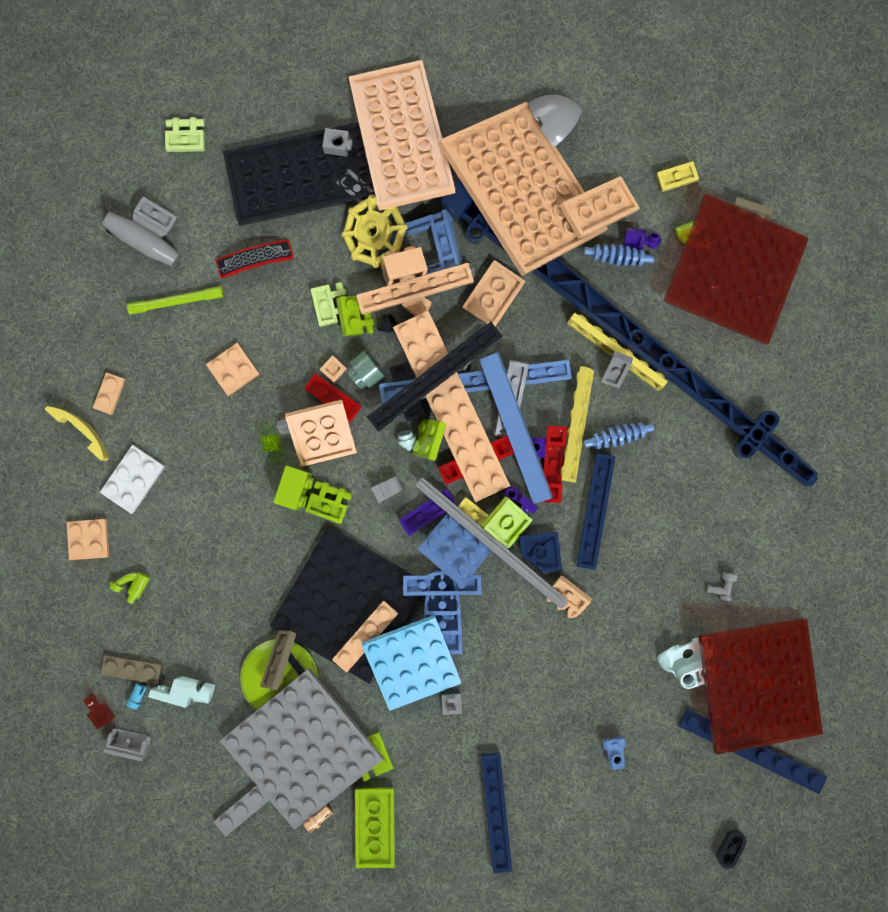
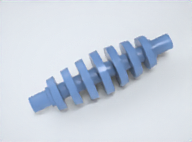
M595 244L593 248L584 247L583 254L591 255L593 260H598L600 256L601 262H605L607 258L608 264H613L614 262L616 266L620 264L627 266L628 263L630 266H635L636 261L637 266H642L644 262L653 263L654 256L646 255L644 250H639V252L636 248L630 250L629 246H625L623 249V245L620 244L617 246L610 244L609 248L607 244H603L601 249L600 244Z
M642 422L637 423V427L634 423H631L629 428L627 424H622L621 428L619 425L614 426V431L612 427L607 429V435L605 430L600 431V437L597 433L593 434L592 439L584 440L585 448L594 446L596 449H601V444L604 448H608L609 443L611 447H616L617 444L623 446L624 440L626 444L631 443V437L633 441L638 440V435L640 438H644L647 432L654 431L653 424L643 425Z

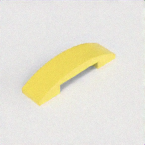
M48 406L45 408L58 422L65 423L68 420L92 441L87 448L101 461L109 459L103 441L96 431L83 419L66 410Z

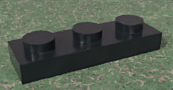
M407 362L389 367L394 382L413 380ZM418 401L404 412L407 422L425 417L421 401Z

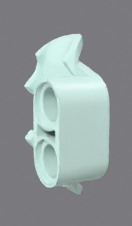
M712 637L694 638L690 643L681 646L674 645L657 657L659 665L665 671L672 672L680 684L687 689L708 683L716 676V671L711 665V658L715 654V645ZM686 649L693 651L690 658L683 657V652ZM707 668L706 672L701 673L703 669ZM688 674H689V677H688V678L683 679V677H684L685 675H688Z

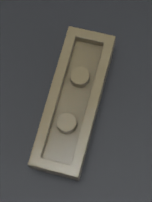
M279 630L260 687L278 690L294 645L296 633Z
M105 655L101 675L159 684L163 664Z

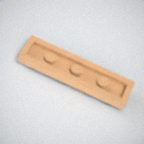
M383 601L332 660L347 673L364 653L362 642L379 636L397 616L398 612Z

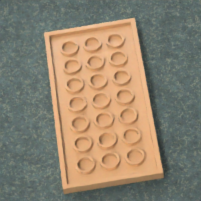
M419 60L349 76L379 210L456 193L448 160L438 145L442 135L423 61Z

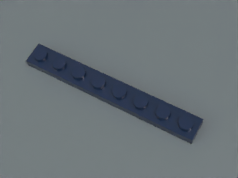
M687 708L678 725L817 794H820L827 779L826 775Z

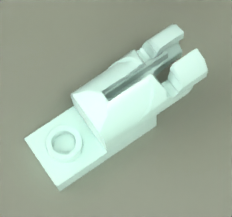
M180 676L174 679L170 691L169 687L158 685L150 690L148 697L186 708L190 705L191 699H193V702L210 703L215 685L205 683L200 688V680Z

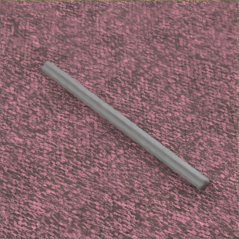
M420 478L416 483V487L555 605L561 609L566 606L568 600L426 479Z

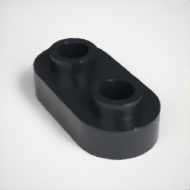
M730 830L717 852V861L726 869L733 868L737 864L746 846V837L740 830ZM737 836L738 840L736 842H732V838ZM729 854L728 859H723V856Z

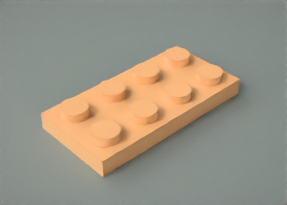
M621 176L571 198L559 206L578 239L640 209Z

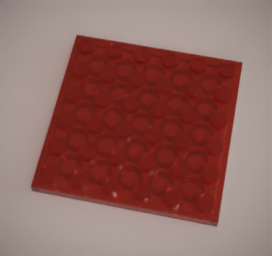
M705 194L663 302L768 345L809 238Z
M807 618L698 635L713 751L715 754L729 753L823 734Z

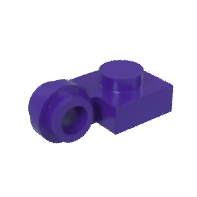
M627 228L623 248L629 246L630 249L642 250L644 244L649 248H657L661 244V238L658 233L652 232L646 237V230Z
M510 486L505 489L504 497H508L512 502H519L521 504L519 508L526 514L529 512L534 514L538 507L521 495L516 487ZM511 490L515 492L513 498L508 496V492Z

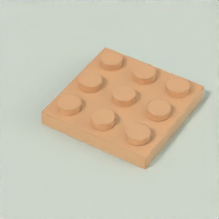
M342 400L285 414L301 467L357 453Z

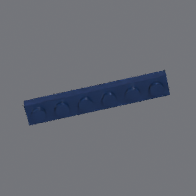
M599 453L595 455L576 567L596 570L616 456Z
M500 752L481 754L493 873L512 872Z

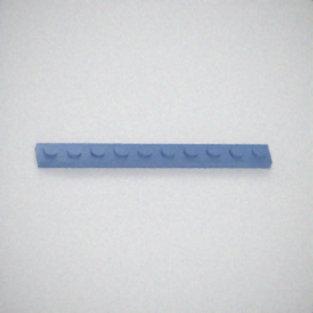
M569 360L529 365L525 385L572 379ZM484 371L458 374L467 393L491 390ZM413 380L379 384L382 404Z

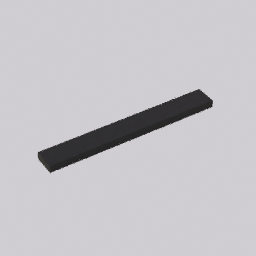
M490 321L370 413L367 418L378 432L503 336Z

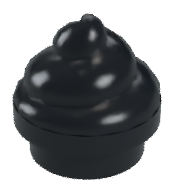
M391 314L382 315L378 322L377 330L385 333L393 332V327L397 325L395 318Z

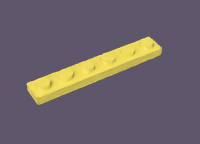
M574 313L567 322L568 325L611 357L615 351L633 357L629 370L657 391L661 390L668 382L661 373L650 369L645 361L638 360L630 350L619 346L614 338H608L599 327L588 323V320L583 315Z
M580 366V371L576 376L577 389L573 395L574 407L570 413L571 425L567 431L568 444L564 450L565 462L561 468L562 480L576 483L594 375V370Z

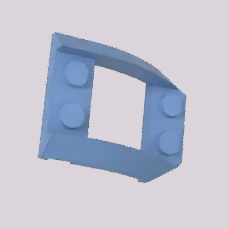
M446 209L440 213L431 214L405 223L408 226V230L405 231L404 236L432 229L440 262L427 266L426 275L455 267L462 263L463 257L459 255L451 223L454 220ZM397 231L392 233L390 240L392 245L394 244ZM386 247L383 250H379L378 257L389 251V249Z

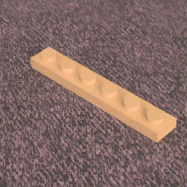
M465 263L356 296L361 313L364 315L471 284L474 281L469 264Z

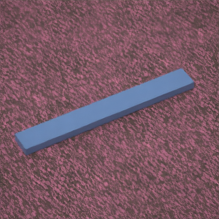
M499 352L479 359L533 504L551 499L553 497Z

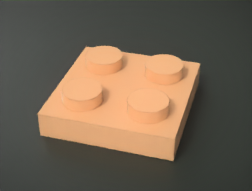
M238 343L206 364L227 396H230L260 375Z
M107 519L67 522L69 560L109 557Z

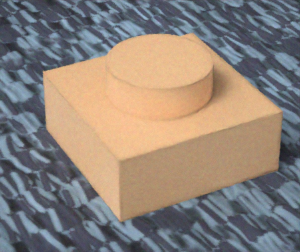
M332 355L320 370L335 383L347 368Z

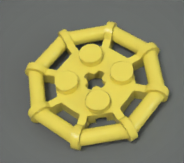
M369 195L367 199L348 209L349 214L341 237L344 238L351 253V259L373 265L374 268H377L382 264V259L386 253L391 251L400 252L408 226L405 225L398 207L385 209L383 213L376 212L375 206H378L375 195ZM368 207L369 211H367V214L360 216L359 212ZM391 213L397 224L396 226H393L388 218ZM355 218H356L357 221H356V224H355V228H354V231H352V227H353V224H354V220H355ZM376 226L377 232L372 236L370 229H374ZM397 231L394 244L392 245L390 243L392 233ZM353 236H355V238H357L359 242L357 248L353 242ZM386 247L389 249V251L378 257L379 250H383ZM364 249L370 250L371 257L362 254V251Z

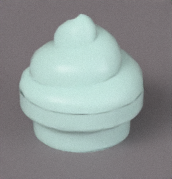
M412 430L398 433V445L410 451L416 440L415 434H413Z

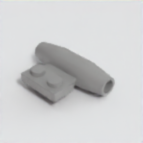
M142 197L135 208L133 221L109 211L102 223L106 229L122 242L152 259L172 266L179 254L162 239L163 236L169 233L177 217L145 197Z

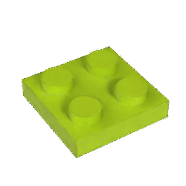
M423 418L418 427L419 433L413 445L412 455L435 461L447 423Z
M505 496L481 527L509 549L532 522V519Z

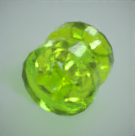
M280 435L261 436L260 440L263 442L262 452L281 450V446L278 444Z

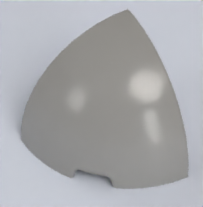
M546 95L528 103L532 116L538 121L541 131L553 147L558 145L570 133L581 114V107L575 101L561 95Z

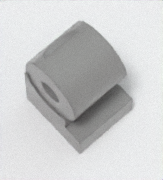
M397 476L371 488L378 503L403 490Z

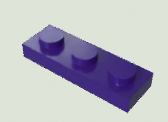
M447 489L441 492L450 501L457 505ZM430 499L401 518L399 522L408 536L444 514L445 511Z

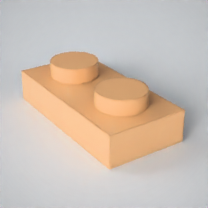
M106 372L93 408L113 415L126 379Z

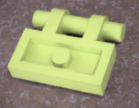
M180 117L166 119V127H173V131H165V150L167 152L205 151V132L197 130L198 127H205V119H197V117H190V119H180ZM181 127H190V130L180 131Z
M342 282L335 284L337 291L331 292L330 285L311 289L320 327L338 323L337 315H339L338 308H335L333 299L347 296V291L344 289Z

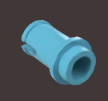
M135 683L130 698L126 700V706L138 709L141 706L140 702L147 687Z

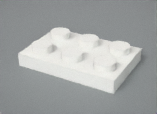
M132 445L100 493L133 514L165 466L135 445Z

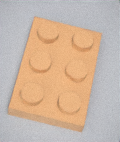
M494 260L462 309L485 324L491 321L496 327L526 281Z

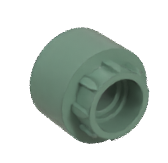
M366 350L351 360V366L347 368V373L360 389H364L366 386L371 388L385 377L382 369Z

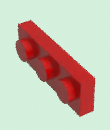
M317 374L313 375L304 388L324 404L342 400L347 419L350 422L353 421L362 406Z

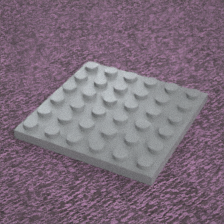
M310 668L305 670L220 740L294 830L384 758Z

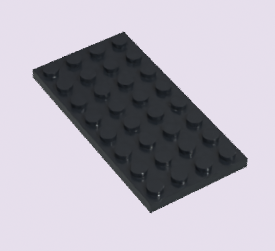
M359 122L329 128L349 132V136L353 141L352 149L348 150L347 156L324 153L322 146L325 129L223 151L239 226L355 202L357 199L363 200L367 199L369 195H375V191L369 192L363 187L369 186L374 190ZM336 140L334 145L339 146L343 141ZM350 169L354 174L358 176V181L355 180L350 174L348 175L345 173ZM343 178H345V180L342 183L347 187H343L341 185V181ZM354 185H360L361 189L359 192L353 190ZM345 190H351L356 195L351 196Z

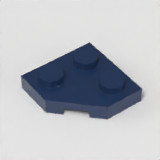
M558 532L519 536L521 555L543 573L562 570Z

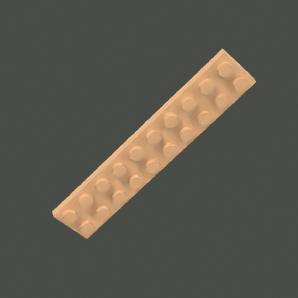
M429 311L393 327L416 377H419L448 354ZM456 372L427 394L426 398L436 420L447 423L444 437L475 502L509 487L510 484Z

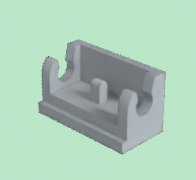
M113 728L112 733L108 735L104 753L143 761L147 757L151 736Z

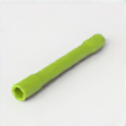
M218 286L197 292L127 303V310L129 315L190 302L222 298L224 295L222 287Z

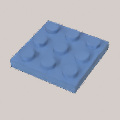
M448 513L418 548L422 554L461 587L468 582L491 552L486 545Z

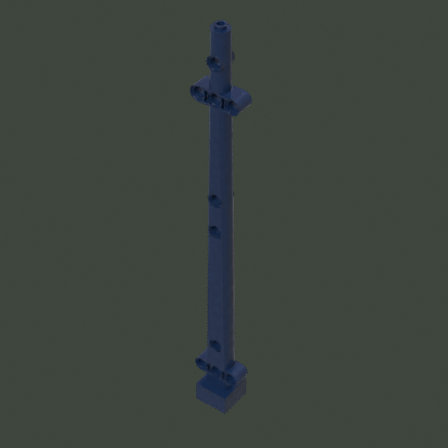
M459 178L454 184L456 193L445 195L441 200V211L446 209L457 224L462 219L470 224L466 233L467 240L470 243L477 244L486 236L505 251L488 222L483 221L481 211ZM478 230L480 236L473 237L470 235V231ZM558 257L531 271L540 280L741 436L733 447V454L737 458H750L759 450L803 486H812L816 483L818 472L771 434L779 423V416L776 412H762L755 420ZM633 334L639 335L641 339L639 344L633 341ZM663 358H667L670 361L669 368L664 367L662 363ZM766 415H768L771 419V423L769 425H767L764 421ZM754 430L758 431L759 438L757 440L753 438ZM742 445H745L747 447V453L745 455L741 453ZM785 454L789 458L787 464L783 462V456Z

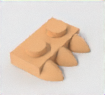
M562 575L552 585L554 589L568 600L566 606L562 609L557 606L558 610L569 607L568 618L578 616L591 603L592 598Z

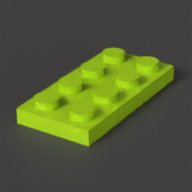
M394 787L355 788L356 868H395Z

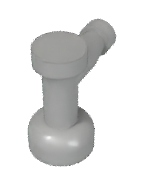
M722 572V579L725 580L724 588L708 585L707 593L718 594L721 600L732 601L730 596L732 584L737 581L738 575Z

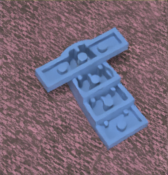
M442 570L434 571L428 574V576H403V596H426L424 619L435 615L450 654H462L459 595H481V575H472L463 587Z

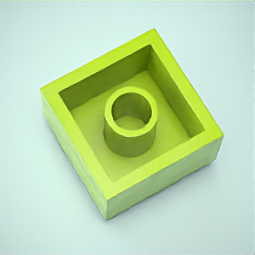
M285 466L273 503L293 510H301L302 507H305L308 496H305L307 489H311L314 482L312 473L291 466Z

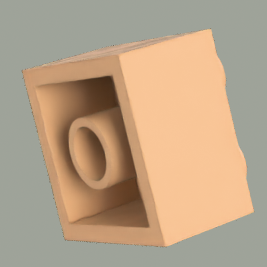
M415 246L407 247L403 252L399 253L396 251L386 253L381 264L387 286L424 276L428 270L421 247L416 248Z

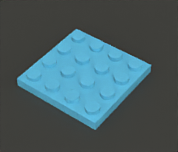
M435 615L362 642L363 650L389 711L461 684V679Z

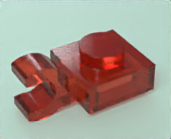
M93 693L83 700L85 705L91 710L87 716L97 730L116 717L105 702L99 705Z

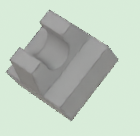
M461 693L442 694L443 715L462 714Z

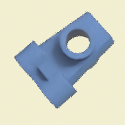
M625 737L602 740L603 750L607 752L611 770L625 768ZM615 757H620L619 761L614 762Z

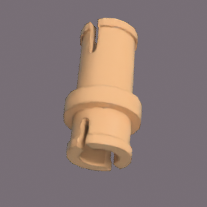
M326 804L303 823L304 827L310 833L314 829L320 828L321 823L333 814L332 809Z

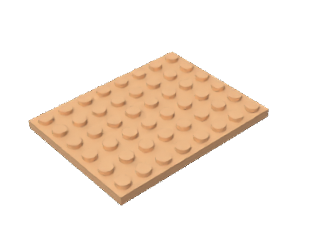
M527 102L440 139L438 142L440 149L521 276L593 239L608 229L605 226L580 239L576 236L559 206L563 202L585 192L556 146L553 147L541 131V126L532 116Z

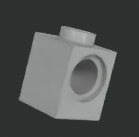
M325 128L322 147L326 154L347 156L348 150L352 149L353 140L350 138L348 131ZM336 140L343 141L339 146L334 145Z

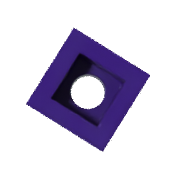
M531 438L533 444L539 445V450L536 451L538 458H545L546 438Z

